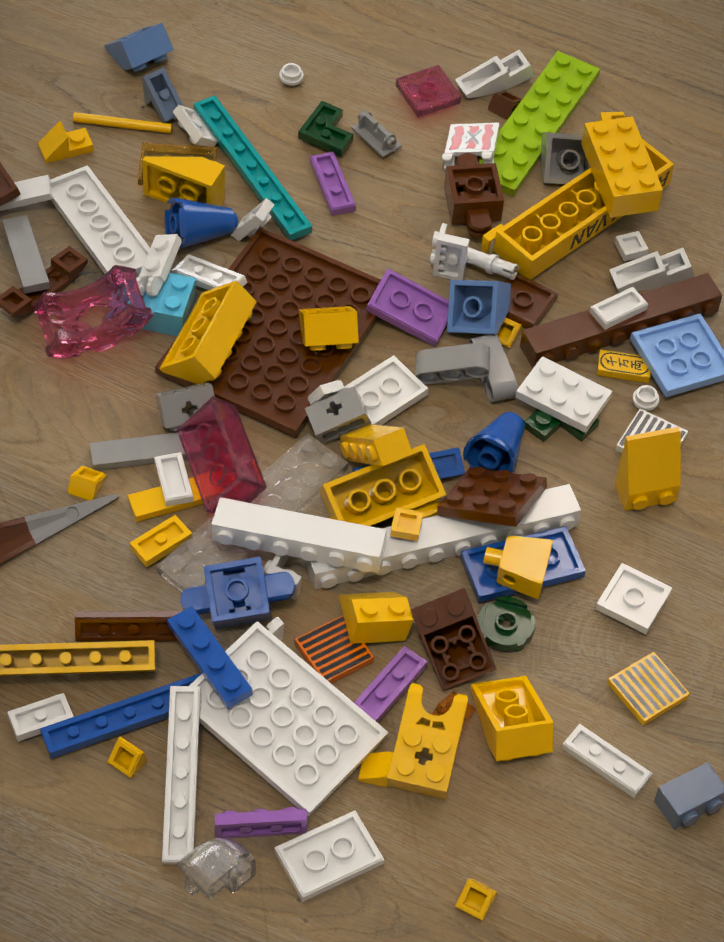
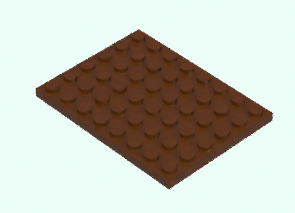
M259 227L228 269L245 276L247 283L243 288L257 301L252 310L253 314L243 326L242 335L235 341L231 349V355L222 365L221 374L215 380L206 382L213 386L215 401L296 437L309 419L305 410L306 407L311 406L308 400L309 395L320 385L336 380L378 319L377 316L365 309L381 279ZM351 306L357 311L359 343H353L352 348L337 349L336 345H326L325 350H310V346L303 344L299 309ZM172 343L156 364L155 373L185 387L196 385V383L163 373L160 370L173 345Z

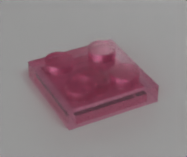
M439 65L396 79V87L417 117L461 103L462 96Z

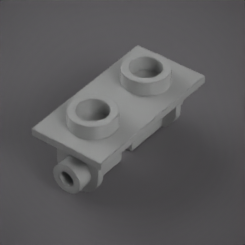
M361 111L359 113V123L352 126L351 129L382 158L402 147L395 139V135L389 133L382 125H379L370 112Z

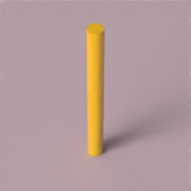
M76 112L73 114V122L172 133V124Z

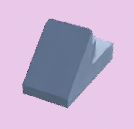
M163 67L142 77L145 104L153 103L162 123L175 118L174 109L178 105L183 106L165 68Z

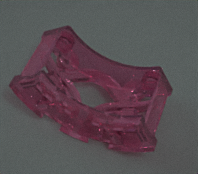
M114 265L101 278L82 288L66 292H44L34 305L33 310L38 315L47 343L45 347L47 357H78L80 352L95 349L97 353L117 345L116 340L126 334L131 337L147 324L153 314L151 308L145 306L135 278L137 275L136 269ZM90 306L110 308L105 314L102 324L96 327H92L84 322H78V319ZM50 314H54L59 320L51 319ZM54 327L60 328L59 331H56L55 333Z

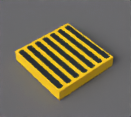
M654 652L610 677L607 682L609 687L642 726L684 702L690 695Z

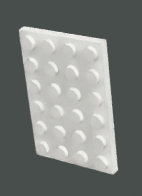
M257 621L225 651L252 687V696L227 709L203 674L189 686H200L201 689L199 723L298 809H306L307 817H309L387 738L389 732Z

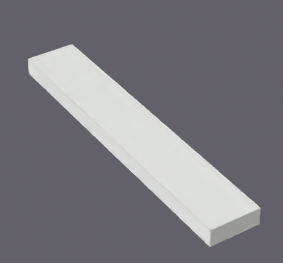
M170 686L162 850L163 865H193L200 686Z

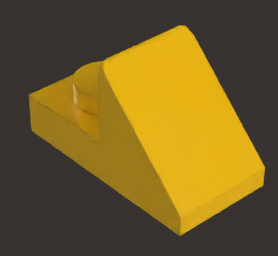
M59 121L38 142V147L45 163L94 152L93 143L86 128L66 132L62 121Z

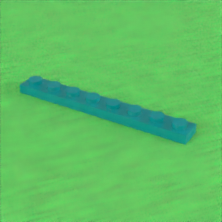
M214 95L193 103V110L197 112L211 131L219 146L258 199L262 202L267 198L274 204L269 214L286 237L292 241L312 233V224L218 98Z

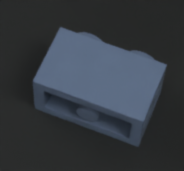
M707 762L658 787L654 802L673 829L682 825L688 827L694 824L701 815L707 812L713 814L724 806V783Z

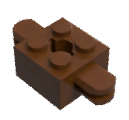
M471 153L461 154L456 160V166H446L444 190L451 224L467 223L469 234L475 238H482L484 234L491 230L493 221H501L504 197L496 163L479 164L476 155Z

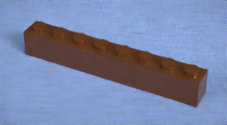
M705 273L641 293L640 295L648 303L647 310L606 330L590 314V309L522 330L520 348L532 368L535 367L542 356L555 363L566 359L570 360L578 355L596 352L613 344H621L629 340L631 333L700 313L702 316L713 315L719 310L722 293L710 275Z

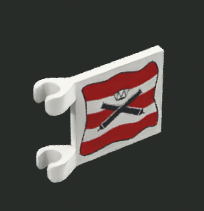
M499 123L451 124L445 153L442 154L444 170H446V166H455V156L465 153L482 156L483 164L494 163V154L500 128Z

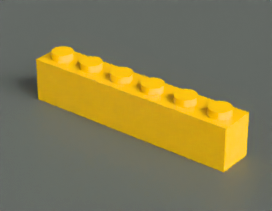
M154 640L0 645V676L155 672Z

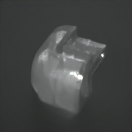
M214 837L197 846L176 865L185 874V889L192 896L201 891L209 900L224 887L234 894L256 875L255 858L241 844L231 838Z

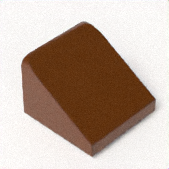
M503 90L493 94L488 110L504 119H508L522 99Z

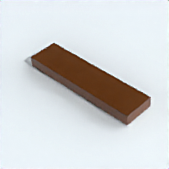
M75 611V641H178L168 627L167 619L182 611Z

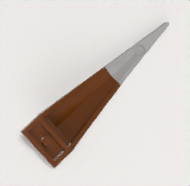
M113 494L0 522V565L116 500L119 495Z

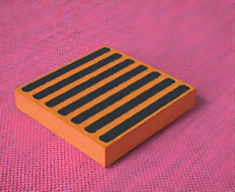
M343 615L295 638V646L306 662L331 684L374 662V656L365 643H350Z

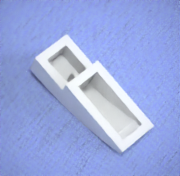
M517 50L502 60L495 56L458 77L455 81L466 98H475L507 90L534 77L530 63L522 52Z
M684 248L662 256L656 251L609 269L618 292L634 287L637 291L652 290L694 277L692 266Z

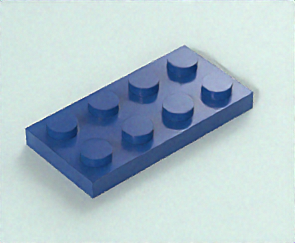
M566 526L522 536L553 540L542 587L585 576L586 570ZM506 540L461 551L460 558L478 603L520 593L497 583L499 567L483 563L486 548L491 547L504 550Z

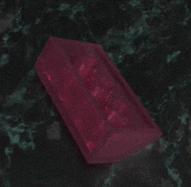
M212 396L177 429L206 512H216L220 497L250 503L267 488L235 405Z

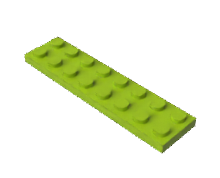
M560 51L556 52L498 133L494 163L497 166L502 192L513 197L540 160L542 132H560L599 77L600 68ZM482 156L479 158V164H483Z

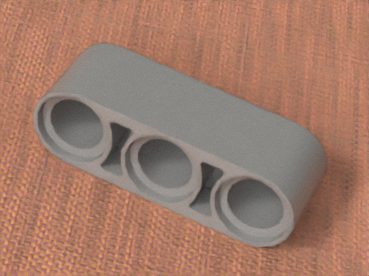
M497 334L469 339V344L482 343L490 347L489 375L480 378L489 401L496 402L515 398L518 389L517 381Z
M482 343L425 349L416 354L415 376L423 384L478 379L489 375L490 347Z

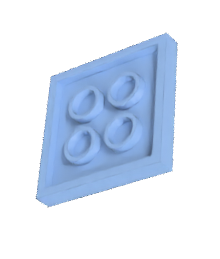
M701 313L631 333L630 340L645 362L665 397L724 381V349Z

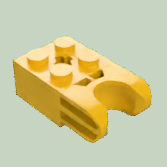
M412 683L408 690L388 774V786L446 800L468 705V696L464 694L455 695L450 709L443 715L435 716L429 714L423 708L422 686ZM427 756L431 761L428 760L425 765H421L417 758Z

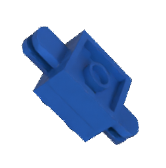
M261 556L204 566L206 585L185 589L181 594L180 602L184 610L192 606L198 615L211 613L215 629L244 625L257 621L272 620L269 603L292 598L295 593V582L293 577L284 571L265 575Z

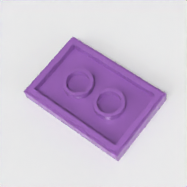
M387 268L365 310L435 347L448 322L449 300Z

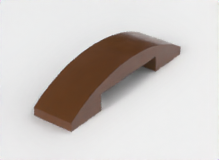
M68 246L51 258V266L45 270L50 289L24 294L22 287L17 289L12 286L0 295V308L12 317L25 315L40 308L61 293L87 265L88 259L71 246Z

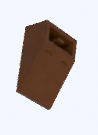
M465 588L410 609L442 690L497 669Z

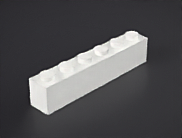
M221 497L211 524L212 541L224 545L231 544L246 547L250 550H262L279 556L287 555L302 558L306 561L328 563L335 567L354 568L362 572L379 573L386 546V529Z

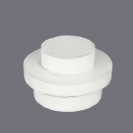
M288 63L280 70V81L286 85L294 86L303 81V71L295 63Z
M643 385L633 393L632 401L637 408L650 411L658 406L659 395L654 387Z

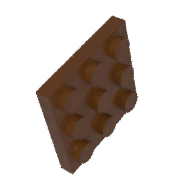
M470 467L437 505L438 516L516 527L547 488L546 477H539L531 473L516 474L510 473L507 470L493 471L486 470L483 467Z

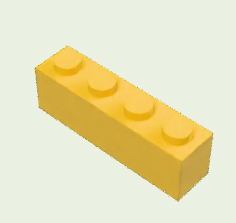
M368 424L340 435L342 441L340 443L341 452L351 462L385 466L413 454L403 427Z

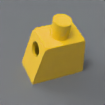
M508 536L504 550L491 547L486 548L483 563L499 567L496 580L498 584L539 599L553 540Z

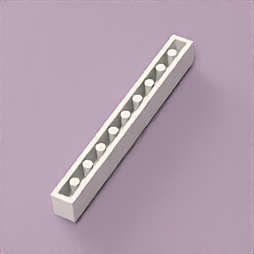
M570 484L546 489L516 527L437 515L422 519L418 541L391 537L392 526L382 528L387 531L386 546L379 573L362 572L358 569L343 566L335 567L318 561L304 560L314 590L331 588L336 584L348 581L356 582L364 577L385 575L393 570L410 569L418 564L438 562L443 558L455 555L460 556L463 550L505 541L508 536L522 537L564 526L570 530L578 526L581 509Z

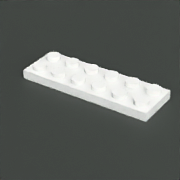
M84 166L51 179V202L112 285L138 276L150 247L89 166Z

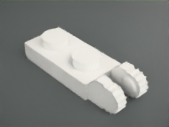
M177 234L155 236L141 272L134 280L132 286L134 295L138 297L143 296L145 291H147L149 296L158 295L163 282L167 279L182 242Z

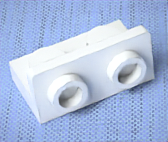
M442 223L440 232L435 231L432 240V246L436 247V250H432L430 264L434 265L433 276L451 280H463L470 239L446 234L447 224Z

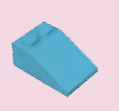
M169 273L156 296H149L147 291H145L143 296L138 297L134 295L132 286L135 278L119 283L107 314L106 322L178 336L196 300V278Z

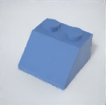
M163 23L142 28L104 45L107 52L123 70L133 69L134 72L146 68V62L150 60L156 63L168 58L166 53L174 50Z
M450 280L447 332L497 334L509 311L511 284L500 281Z

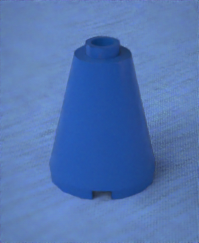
M170 198L167 201V204H171L170 210H165L164 214L166 235L177 234L181 238L182 242L179 249L231 234L238 226V216L231 208L181 198Z
M505 412L468 440L463 451L464 461L467 459L471 468L483 467L486 470H507L513 473L525 428L523 419L513 412Z

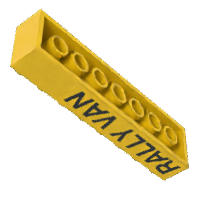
M642 139L662 189L670 185L674 163ZM589 168L498 229L495 235L493 252L505 261L518 264L519 270L516 271L531 280L623 216L609 217L591 168Z

